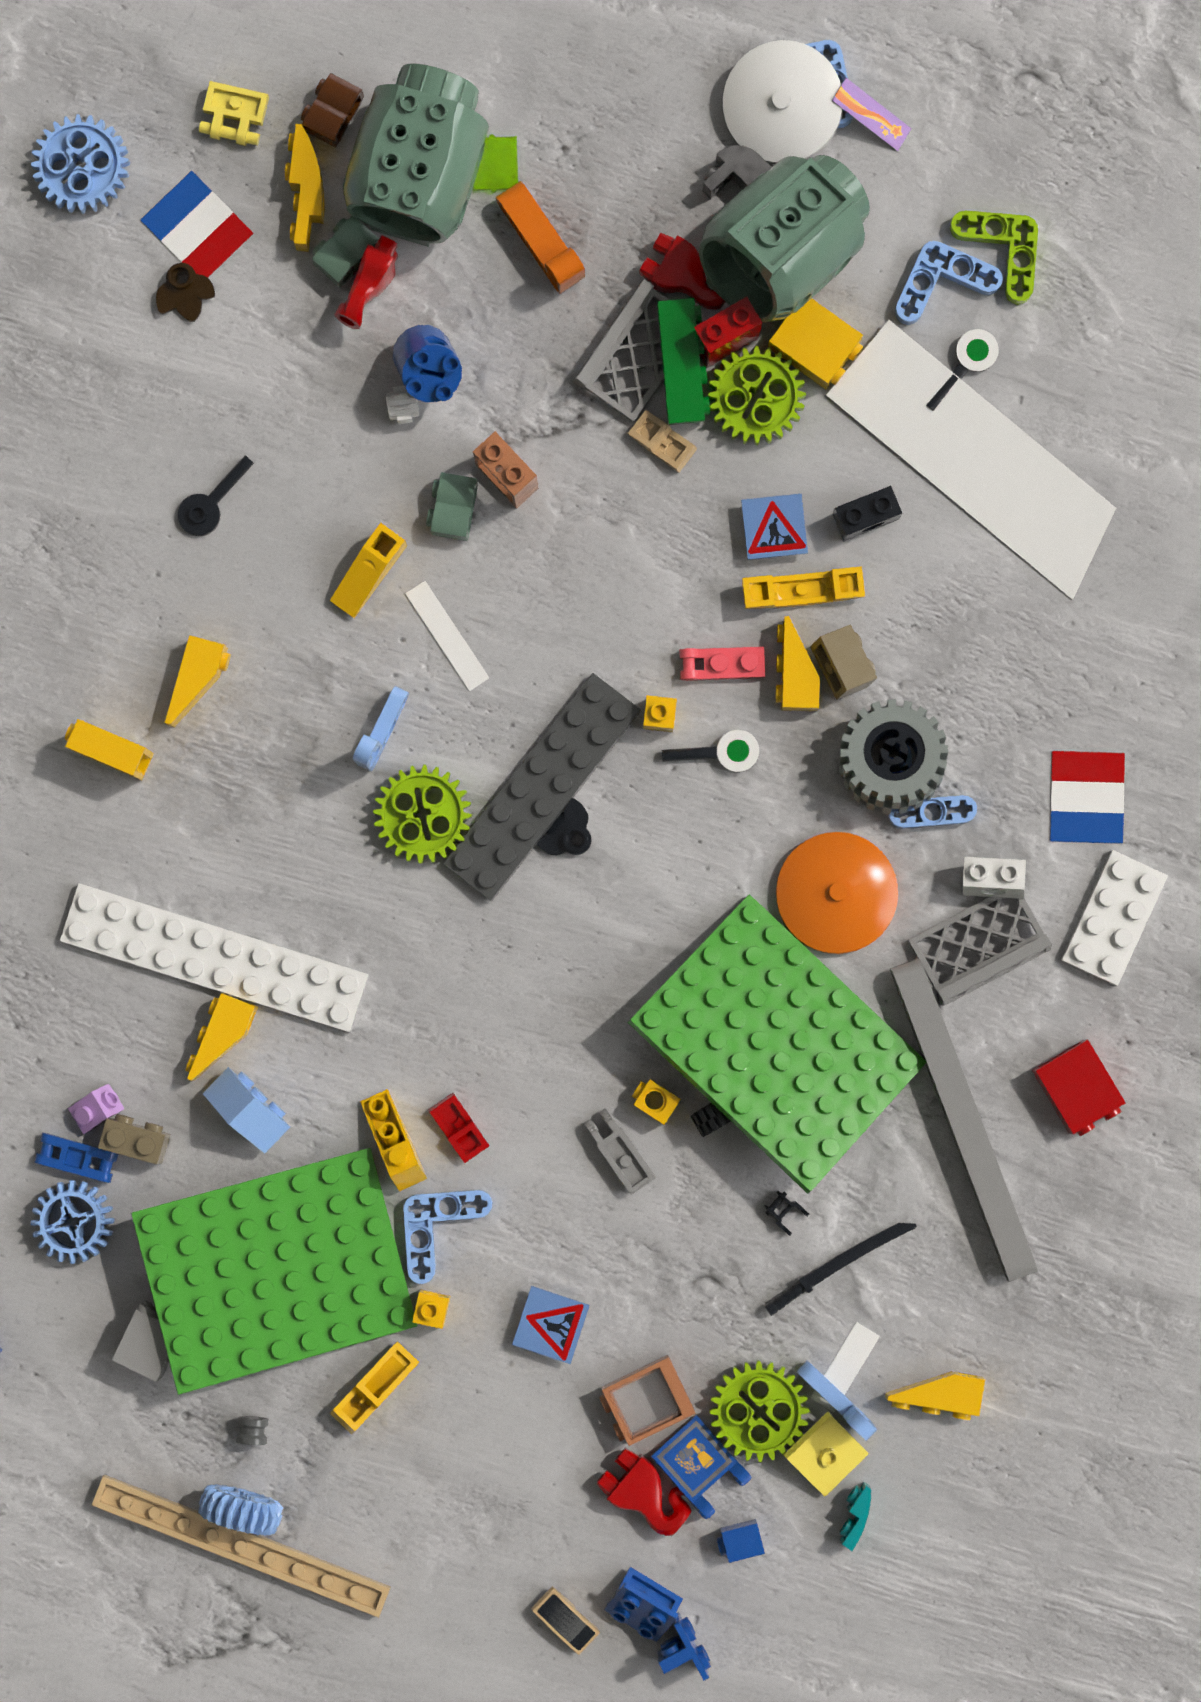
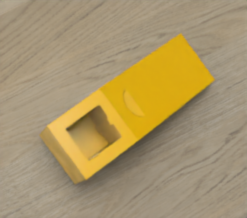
M380 522L360 550L331 597L330 602L355 619L406 549L407 543L405 539Z
M784 616L783 624H777V642L782 643V654H777L776 673H782L781 685L776 684L775 702L781 703V711H818L820 677L790 617Z
M221 993L219 998H213L208 1014L212 1015L208 1027L202 1026L197 1038V1043L201 1045L197 1055L192 1054L185 1069V1071L189 1072L188 1080L194 1081L248 1035L258 1006Z
M386 1089L360 1101L389 1176L399 1192L426 1180L427 1177L389 1090Z
M950 1371L886 1392L885 1398L888 1401H892L891 1406L895 1408L910 1410V1405L922 1406V1412L940 1415L941 1410L953 1412L952 1417L971 1420V1415L980 1416L985 1379L982 1376Z

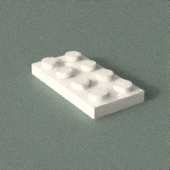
M1111 850L1061 961L1114 986H1118L1168 875Z

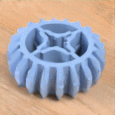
M70 1180L68 1190L63 1182L57 1183L58 1193L51 1187L46 1189L49 1200L43 1196L37 1199L44 1206L43 1209L39 1207L32 1209L34 1214L40 1215V1219L30 1221L31 1225L40 1226V1230L33 1232L32 1235L34 1238L43 1236L44 1240L38 1244L40 1249L47 1245L51 1246L46 1254L48 1257L53 1256L56 1251H59L58 1262H63L67 1254L71 1264L76 1263L77 1254L85 1262L89 1260L87 1250L94 1256L100 1253L95 1244L102 1247L108 1245V1242L102 1238V1235H113L111 1229L105 1228V1224H113L115 1222L114 1218L105 1217V1213L111 1212L113 1207H102L101 1204L107 1200L106 1195H102L98 1199L95 1198L99 1190L98 1187L95 1186L89 1193L86 1192L88 1182H81L79 1189H77L76 1181ZM69 1196L85 1200L93 1210L88 1212L79 1211L75 1204L71 1203ZM60 1200L62 1204L60 1207L61 1218L57 1222L49 1224L51 1211ZM69 1214H71L72 1218L86 1216V1219L80 1220L79 1224H76L78 1227L76 1230L73 1226L68 1225L59 1227L60 1224L66 1223V1220L70 1219L68 1217ZM96 1219L95 1232L85 1244L83 1238L85 1237L84 1226L90 1220ZM59 1231L66 1232L70 1236L71 1241L75 1242L76 1247L62 1244L54 1237L53 1233Z
M208 1485L204 1489L199 1501L198 1513L204 1519L237 1532L241 1531L247 1534H261L264 1536L272 1535L277 1531L282 1519L283 1507L278 1501L266 1497L264 1494H258L234 1486Z

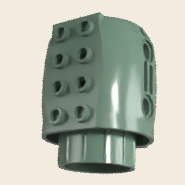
M415 63L405 64L401 67L396 84H383L375 87L370 105L367 107L344 178L343 194L347 211L359 221L369 225L372 231L429 247L430 243L445 242L462 223L478 173L489 129L488 122L475 111L479 94L477 87L452 72Z
M817 155L812 158L810 157L808 160L796 156H788L781 159L771 169L762 173L741 190L706 225L699 247L700 262L707 276L706 284L730 306L747 296L762 322L781 320L797 312L835 278L862 249L865 240L863 222L868 217L870 211L869 200L862 184L844 164L830 156Z

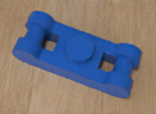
M42 1132L40 1142L43 1143L40 1153H36L35 1163L111 1183L113 1173H110L113 1162H117L119 1154ZM54 1146L62 1148L59 1159L52 1157ZM93 1157L101 1158L99 1169L90 1168Z

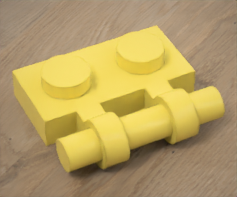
M210 81L203 111L214 116L212 123L200 122L199 133L208 134L210 138L220 140V138L235 140L236 144L246 146L247 143L258 146L260 134L250 132L249 129L251 124L263 126L269 95ZM224 118L240 121L238 129L223 126Z

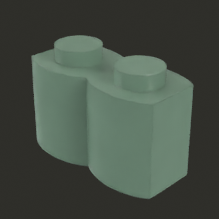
M353 216L347 220L345 218L341 219L333 229L335 233L333 237L327 242L322 240L312 252L314 255L312 258L313 265L339 288L346 284L359 269L362 256L368 244L375 247L379 240L376 235Z
M441 472L440 480H434L432 497L436 498L434 509H429L426 526L431 527V534L433 536L468 541L478 489L477 478Z

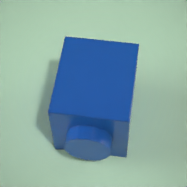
M756 1519L720 1528L722 1536L716 1538L720 1555H727L729 1563L765 1554Z

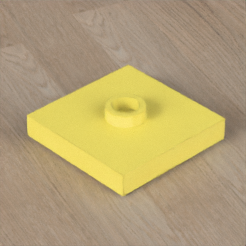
M827 1411L784 1456L825 1497L869 1453Z

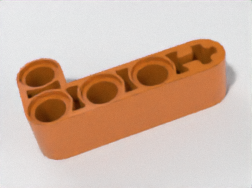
M519 181L495 197L502 212L559 294L585 278V268L580 258L571 247L567 248L522 181Z

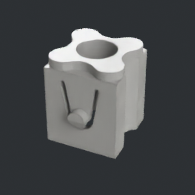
M144 1301L135 1310L111 1361L157 1382L164 1376L169 1366V1360L155 1306L151 1302Z

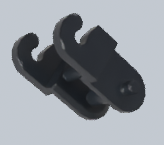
M777 1191L776 1193L779 1196L769 1207L764 1205L767 1209L765 1213L767 1215L771 1213L778 1220L775 1223L791 1236L792 1232L781 1223L782 1218L794 1207H797L807 1217L810 1214L796 1201L791 1203L786 1198L787 1193L785 1191L782 1194ZM784 1200L789 1205L778 1216L774 1210Z

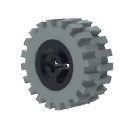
M888 699L887 705L881 707L879 701L872 703L870 711L867 712L865 708L857 713V719L855 721L851 719L847 725L846 733H843L839 753L840 776H844V786L847 791L853 790V798L858 803L862 799L867 802L866 808L874 811L876 806L883 808V814H890L891 809H898V814L907 813L908 807L912 805L914 809L922 806L924 799L929 801L934 796L936 788H939L942 782L948 756V745H945L946 735L944 730L939 731L937 729L939 722L934 716L931 719L926 717V709L921 706L918 711L911 709L912 702L904 700L903 706H896V699ZM895 737L889 738L884 742L883 748L881 747L880 765H876L871 755L873 746L883 738ZM907 745H910L916 756L914 764L902 773H891L900 771L903 768L908 755ZM894 750L899 752L898 756H895L893 760L888 758V755L892 754Z

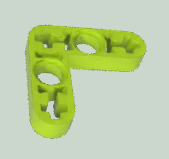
M967 210L956 213L950 223V232L957 240L1008 245L1005 296L1008 301L1016 305L1027 302L1034 290L1038 224L1036 221L1026 215ZM961 219H966L968 225L976 226L978 219L982 220L980 234H976L977 228L969 227L967 232H961V227L956 226V224H960ZM989 221H997L1001 224L1002 232L999 235L993 236L987 233L985 226ZM1021 224H1026L1027 230L1032 231L1027 234L1025 245H1019L1021 242V232L1016 231V229L1020 228ZM1022 252L1028 255L1030 259L1029 265L1025 268L1017 267L1013 262L1015 254ZM1018 275H1024L1022 278V288L1027 289L1021 297L1017 296L1016 291L1011 290V288H1015L1018 282Z

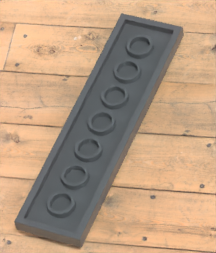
M592 673L464 836L465 841H460L456 846L457 850L453 851L443 864L492 902L560 816L569 801L574 798L636 719L641 709Z

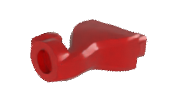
M660 233L653 245V250L665 256L661 265L647 257L640 267L639 274L651 282L654 286L653 288L659 292L666 294L685 293L706 309H721L725 301L714 290L708 288L697 249L678 235L676 238Z
M381 235L375 247L368 244L348 298L338 306L334 313L335 317L342 324L352 329H360L365 305L379 296L395 277V262L398 258V253L396 252L398 245L395 241Z
M625 1447L615 1459V1462L626 1470L624 1475L618 1479L606 1470L597 1480L596 1484L606 1494V1499L615 1507L623 1510L637 1511L644 1516L650 1527L658 1534L673 1536L692 1512L688 1503L681 1497L685 1495L678 1487L670 1490L668 1501L673 1512L671 1515L666 1516L662 1510V1486L656 1467L642 1454L638 1456L635 1452Z

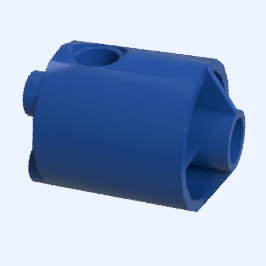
M416 325L406 329L397 338L393 347V361L407 392L415 399L423 402L449 400L453 396V392L457 390L462 379V366L448 337L440 329L431 325Z

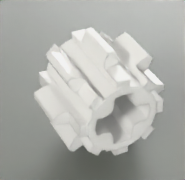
M404 385L393 387V392L386 393L390 421L397 420L398 424L413 422L412 417H419L418 399L411 396Z

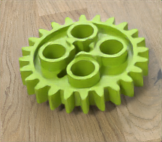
M755 346L754 353L749 354L748 350L744 347L742 357L740 358L734 352L731 353V364L724 359L721 361L724 371L714 370V376L719 381L713 380L709 383V386L716 390L708 393L709 399L716 401L710 405V411H719L714 417V422L724 421L725 423L721 431L725 432L731 428L733 430L731 439L734 440L741 434L743 435V444L747 443L749 437L754 438L755 445L759 444L760 437H764L766 442L770 444L772 434L782 439V428L789 432L792 431L793 427L790 420L799 422L800 416L795 411L804 410L805 405L798 402V400L804 399L806 393L798 391V389L803 387L805 382L804 380H795L800 370H789L792 364L791 359L784 363L781 362L782 352L772 357L770 347L767 348L765 354H760L759 347ZM748 369L756 370L759 374V379L754 382L747 381L743 373ZM766 373H771L772 376L763 388L761 398H758L748 418L743 419L742 415L751 403L752 393L755 394ZM773 384H780L785 388L786 393L777 397L771 394L769 388ZM733 395H739L744 399L745 403L743 406L735 408L729 404L728 399ZM758 410H766L769 412L771 419L762 423L756 420L754 414Z
M423 764L421 773H417L412 765L410 767V775L406 776L402 770H399L400 780L396 781L392 777L388 778L392 785L390 789L381 786L380 789L386 796L385 798H375V801L382 805V809L373 810L375 815L381 816V820L376 821L374 826L384 828L378 837H389L385 847L389 849L396 845L395 855L397 857L405 851L407 852L406 861L408 862L411 861L414 855H417L419 864H422L424 857L428 855L431 862L434 863L436 853H440L445 859L447 858L446 848L449 847L451 850L456 851L457 848L453 842L455 840L465 841L460 832L461 830H470V827L463 822L472 818V814L464 812V809L471 806V802L461 800L467 794L466 790L456 791L460 784L459 780H455L452 783L448 782L451 775L450 772L440 777L439 767L436 766L431 774L428 773L427 766ZM416 788L421 790L424 808L426 811H431V814L426 816L431 836L429 841L425 839L421 819L415 818V814L419 813V806L415 795ZM432 788H438L443 793L442 800L437 804H430L426 800V794ZM409 795L412 797L413 804L409 810L402 811L397 808V800L400 796ZM438 818H445L449 821V828L443 834L435 833L433 830V823ZM414 824L418 826L419 836L415 840H406L404 838L403 830L407 825Z
M757 1360L755 1368L751 1369L746 1361L744 1362V1371L742 1372L735 1366L732 1367L735 1375L733 1378L725 1374L723 1375L727 1383L725 1386L715 1385V1388L721 1394L720 1396H711L710 1398L711 1401L718 1404V1407L709 1409L710 1414L718 1415V1418L713 1420L711 1425L713 1427L721 1426V1429L716 1433V1437L722 1438L726 1436L727 1439L724 1442V1447L728 1448L734 1444L735 1456L744 1450L747 1461H749L753 1453L757 1454L759 1462H762L764 1453H768L771 1460H775L774 1451L779 1450L784 1455L786 1453L784 1445L789 1444L793 1446L795 1444L792 1439L793 1436L802 1437L804 1435L798 1427L799 1425H808V1421L801 1418L802 1414L810 1412L809 1408L801 1406V1403L808 1400L807 1395L797 1394L803 1386L801 1383L792 1385L795 1379L793 1373L786 1378L783 1376L785 1372L784 1366H781L775 1372L773 1371L772 1361L768 1363L765 1369L762 1368L760 1360ZM763 1381L767 1384V1392L763 1396L757 1397L751 1393L750 1389L754 1382ZM744 1391L759 1407L765 1404L764 1410L766 1414L779 1425L780 1429L775 1431L761 1415L753 1417L755 1412L752 1406L739 1395V1392ZM741 1403L746 1407V1413L742 1418L735 1419L729 1415V1409L733 1404ZM778 1403H786L790 1408L788 1415L784 1418H777L773 1415V1408ZM757 1425H764L768 1429L767 1437L760 1441L753 1439L751 1436L752 1429Z

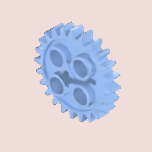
M77 114L74 123H71L68 117L65 116L64 126H60L54 121L55 131L52 133L44 129L43 131L47 137L46 141L37 139L36 142L41 147V150L32 151L33 156L39 159V161L31 163L32 168L39 171L33 175L36 182H41L38 186L41 193L48 191L45 197L49 202L56 199V206L59 209L67 203V209L70 213L78 206L82 214H85L87 205H90L96 212L97 203L100 201L106 207L109 206L106 197L111 196L117 199L118 196L114 189L116 187L124 189L125 186L120 178L129 177V173L122 168L130 165L129 159L123 157L129 152L126 146H120L123 143L122 137L120 135L113 137L116 132L113 126L105 130L106 124L102 119L94 125L92 115H89L86 122H83L80 115ZM78 138L87 139L84 147L79 149L73 147L74 142ZM95 145H100L99 148L93 150ZM108 158L109 163L106 167L101 169L95 167L97 160ZM66 160V165L62 170H53V165L56 161ZM76 162H85L86 165L82 168L79 165L76 166ZM68 178V181L65 184H63L62 180ZM79 180H88V185L84 190L74 189L75 184Z

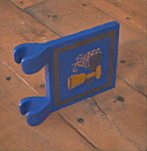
M697 1415L651 1456L704 1519L710 1518L715 1513V1509L702 1494L727 1471L741 1486L747 1484L752 1478L748 1471L738 1463Z

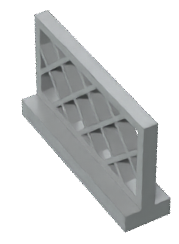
M645 279L639 283L572 381L579 387H584L631 422L635 421L664 378L663 368L658 372L657 366L662 365V361H656L654 344H659L660 339H652L650 323L658 322V318L649 319L647 305L652 298L657 301H667L669 299L653 288L654 286ZM643 313L644 320L637 321ZM645 324L648 341L632 344L630 330L633 326ZM626 337L627 345L620 346ZM649 345L652 362L636 365L633 348ZM628 349L631 366L615 369L614 353L618 350ZM609 362L610 370H604V368ZM653 366L655 380L652 384L640 386L637 369ZM632 370L635 387L619 390L616 372ZM612 374L614 391L602 392L593 384L599 375ZM648 389L642 397L641 390ZM636 391L638 404L633 412H630L622 406L620 394ZM609 395H615L616 401L609 397Z
M989 897L908 939L917 958L921 960L942 1006L957 1000L1051 950L1052 943L1047 934H1044L1025 898H1016L1019 907L1017 913L1012 914L999 910L1003 898ZM997 902L996 908L989 907V905ZM1021 909L1025 913L1026 917L1019 916ZM980 910L994 913L990 928L972 924L974 914ZM997 914L1015 919L1010 935L993 930ZM970 916L969 922L961 921ZM1018 921L1031 924L1036 933L1028 939L1013 936ZM957 924L967 927L962 943L945 938L949 926ZM970 928L988 933L983 949L966 944ZM943 930L942 937L934 935ZM991 935L1008 939L1005 951L998 954L987 950ZM927 938L940 941L935 957L922 953L917 943ZM1012 941L1018 942V944L1010 948ZM943 942L961 947L956 963L939 958ZM964 949L981 953L978 965L971 968L960 964ZM985 955L991 956L990 959L983 962ZM927 960L934 961L932 969ZM937 963L955 968L952 978L942 984L938 982L934 974ZM958 969L965 971L956 976Z

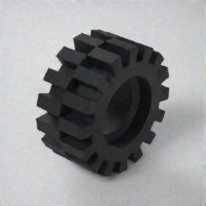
M709 1103L690 1116L702 1137L709 1135L730 1122L712 1103Z

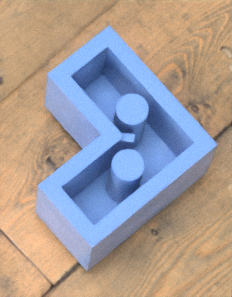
M228 1067L209 1086L203 1095L228 1125L263 1153H266L290 1128L288 1123L282 1118L286 1113L273 1101L267 1104L268 1098L255 1086L251 1088L255 1083L245 1073L241 1071L237 1075Z

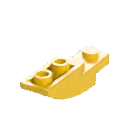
M295 124V133H290L288 139V151H292L291 163L286 162L285 181H289L292 191L300 192L294 194L293 211H297L296 223L292 222L290 226V241H294L297 251L309 252L312 223L324 224V187L320 167L311 141L302 124Z

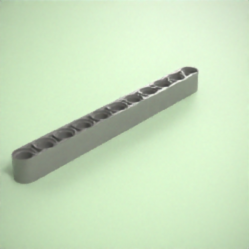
M917 958L890 968L894 984L922 1058L927 1062L925 1066L1008 1282L1035 1273L1038 1269L922 962Z

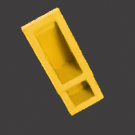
M397 1341L338 1403L330 1414L350 1434H353L418 1365L419 1361Z

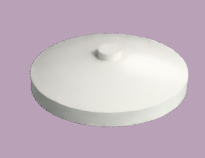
M790 40L764 43L746 53L736 63L728 76L723 93L725 122L731 135L740 146L753 149L766 162L776 164L788 156L807 159L828 144L840 124L843 109L832 101L841 86L840 80L831 63L819 51L804 43Z

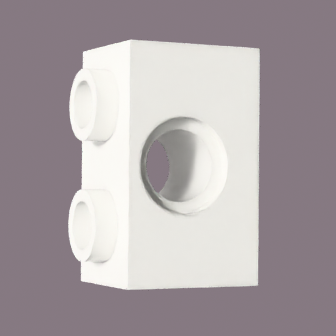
M964 857L963 895L1024 899L1026 860Z

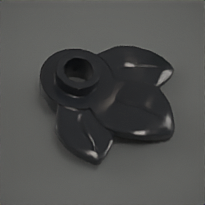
M572 798L566 805L565 811L560 814L546 832L547 835L543 836L537 845L550 855L557 856L565 852L572 855L585 853L591 846L592 837L587 829L589 815L584 806L578 800ZM575 834H579L582 837V843L578 846L573 845L571 842L572 836Z

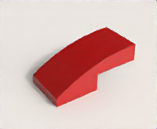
M454 1092L428 1109L464 1163L490 1146Z

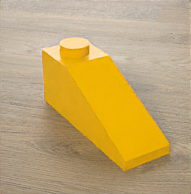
M189 635L165 724L175 728L220 678L221 672L227 671L231 654L227 653L228 648L224 644Z

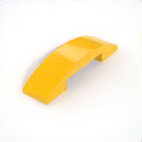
M862 566L832 569L827 572L742 578L745 609L804 606L865 597Z

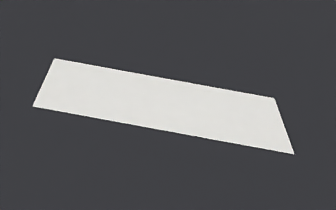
M888 320L826 396L1073 600L1115 513L1116 507L957 375L955 376L958 380L935 410L932 411L926 404L954 373L893 322Z

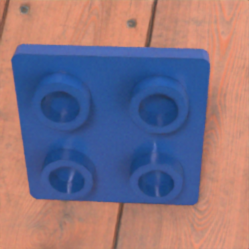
M630 1567L626 1571L615 1595L608 1602L604 1610L611 1614V1617L617 1622L625 1623L637 1630L642 1637L657 1642L678 1617L676 1612L683 1598Z
M677 1612L678 1617L674 1622V1626L681 1638L678 1640L677 1636H674L660 1645L662 1649L657 1651L658 1663L665 1674L692 1659L703 1681L709 1678L710 1658L702 1644L696 1646L694 1642L697 1639L695 1636L696 1632L689 1618L685 1617L682 1619L679 1612Z

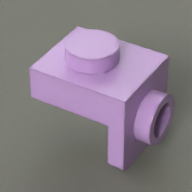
M106 1084L83 1097L69 1107L68 1110L82 1133L86 1134L106 1121V1118L120 1113L124 1110V1107L111 1086Z

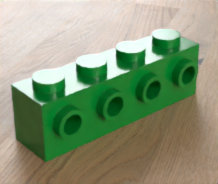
M694 298L658 301L657 310L668 425L704 422L705 415H710L709 397H703L702 385L707 384L706 366H700L699 354H705V349L694 330L697 324L702 323L701 306L695 305Z

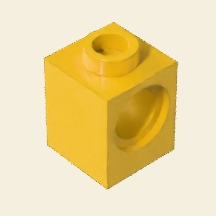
M647 695L643 729L673 732L677 698Z
M651 1079L648 1080L647 1084L641 1081L632 1094V1097L636 1099L633 1105L665 1125L681 1100ZM652 1091H657L663 1096V1104L658 1109H651L646 1105L645 1098Z
M421 1289L418 1293L412 1322L443 1329L451 1296Z

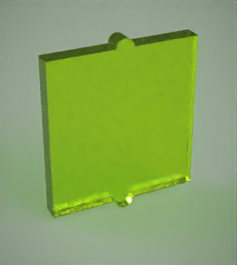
M491 134L489 137H486L484 152L472 191L491 190L492 193H496L497 190H507L518 183L517 136L495 137Z

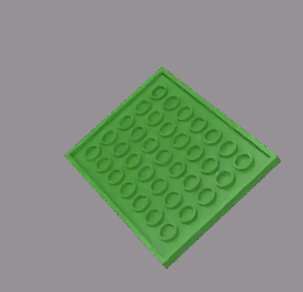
M750 894L627 1022L807 1194L817 1186L927 1063Z
M371 1148L131 1213L178 1395L417 1327V1323L412 1322L414 1311Z

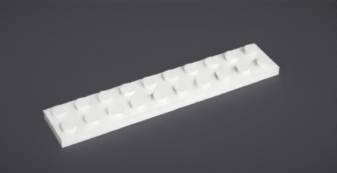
M78 883L60 938L61 942L347 1032L352 1030L369 977L367 973Z

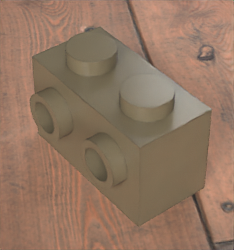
M851 624L820 636L810 646L836 700L866 689L877 679L875 666L867 658L862 648V640L854 632Z
M116 1114L115 1118H106L98 1146L99 1149L156 1165L163 1163L171 1135L162 1132L163 1126L146 1122L145 1126L133 1124L134 1118L121 1114Z

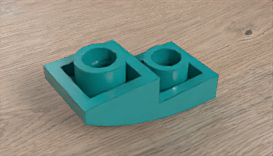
M863 1482L861 1487L856 1485L846 1499L849 1502L847 1509L855 1515V1518L853 1520L849 1518L839 1532L842 1535L840 1539L841 1544L851 1551L854 1550L864 1531L870 1511L871 1488L865 1482Z

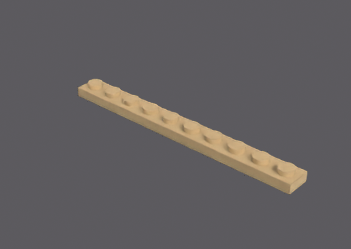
M103 1475L92 1502V1506L378 1618L391 1588L389 1585L261 1535L237 1532L236 1530L216 1525L204 1519L197 1510L107 1475Z

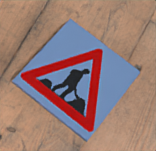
M802 493L741 500L748 560L808 554Z
M531 1286L512 1345L571 1364L590 1305Z

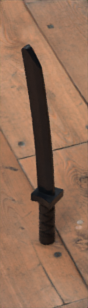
M897 1223L859 1243L806 1277L800 1276L797 1278L799 1282L783 1292L781 1296L765 1305V1309L770 1316H773L778 1310H781L785 1305L798 1298L800 1294H803L805 1291L810 1293L813 1291V1286L885 1243L915 1229L917 1225L915 1223Z

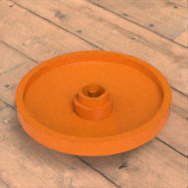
M845 832L819 834L801 843L783 863L776 884L778 911L789 932L807 947L829 954L854 952L874 942L889 926L895 914L898 901L896 875L884 853L867 839Z

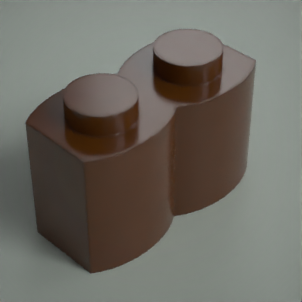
M330 73L326 80L322 78L315 90L317 98L312 105L308 104L304 108L301 121H303L302 126L306 133L336 148L344 136L350 121L359 109L364 94L361 88Z

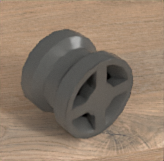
M239 1416L237 1424L240 1426V1433L236 1436V1442L246 1445H266L267 1437L264 1432L268 1426L269 1419L257 1416Z

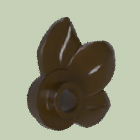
M186 263L174 264L167 271L166 282L157 290L156 304L160 314H165L176 308L183 318L190 322H195L202 312V300L214 298L215 289L208 277L196 274L190 265ZM184 274L187 276L186 282L178 283L177 277Z

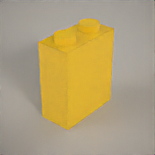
M811 299L797 312L792 313L783 321L769 340L768 347L775 354L782 352V359L785 361L791 359L793 367L799 369L800 372L826 390L830 383L836 386L846 372L842 368L848 359L854 361L863 349V346L860 344L863 334L817 301Z
M77 719L75 724H70L64 738L67 741L65 747L75 753L141 781L154 755L146 747L80 719Z

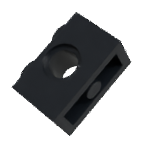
M892 486L835 507L832 513L843 542L897 521L903 514Z

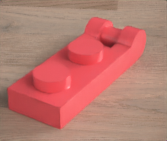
M764 647L685 648L679 650V657L683 660L680 680L683 681L765 678ZM695 659H704V670H695Z

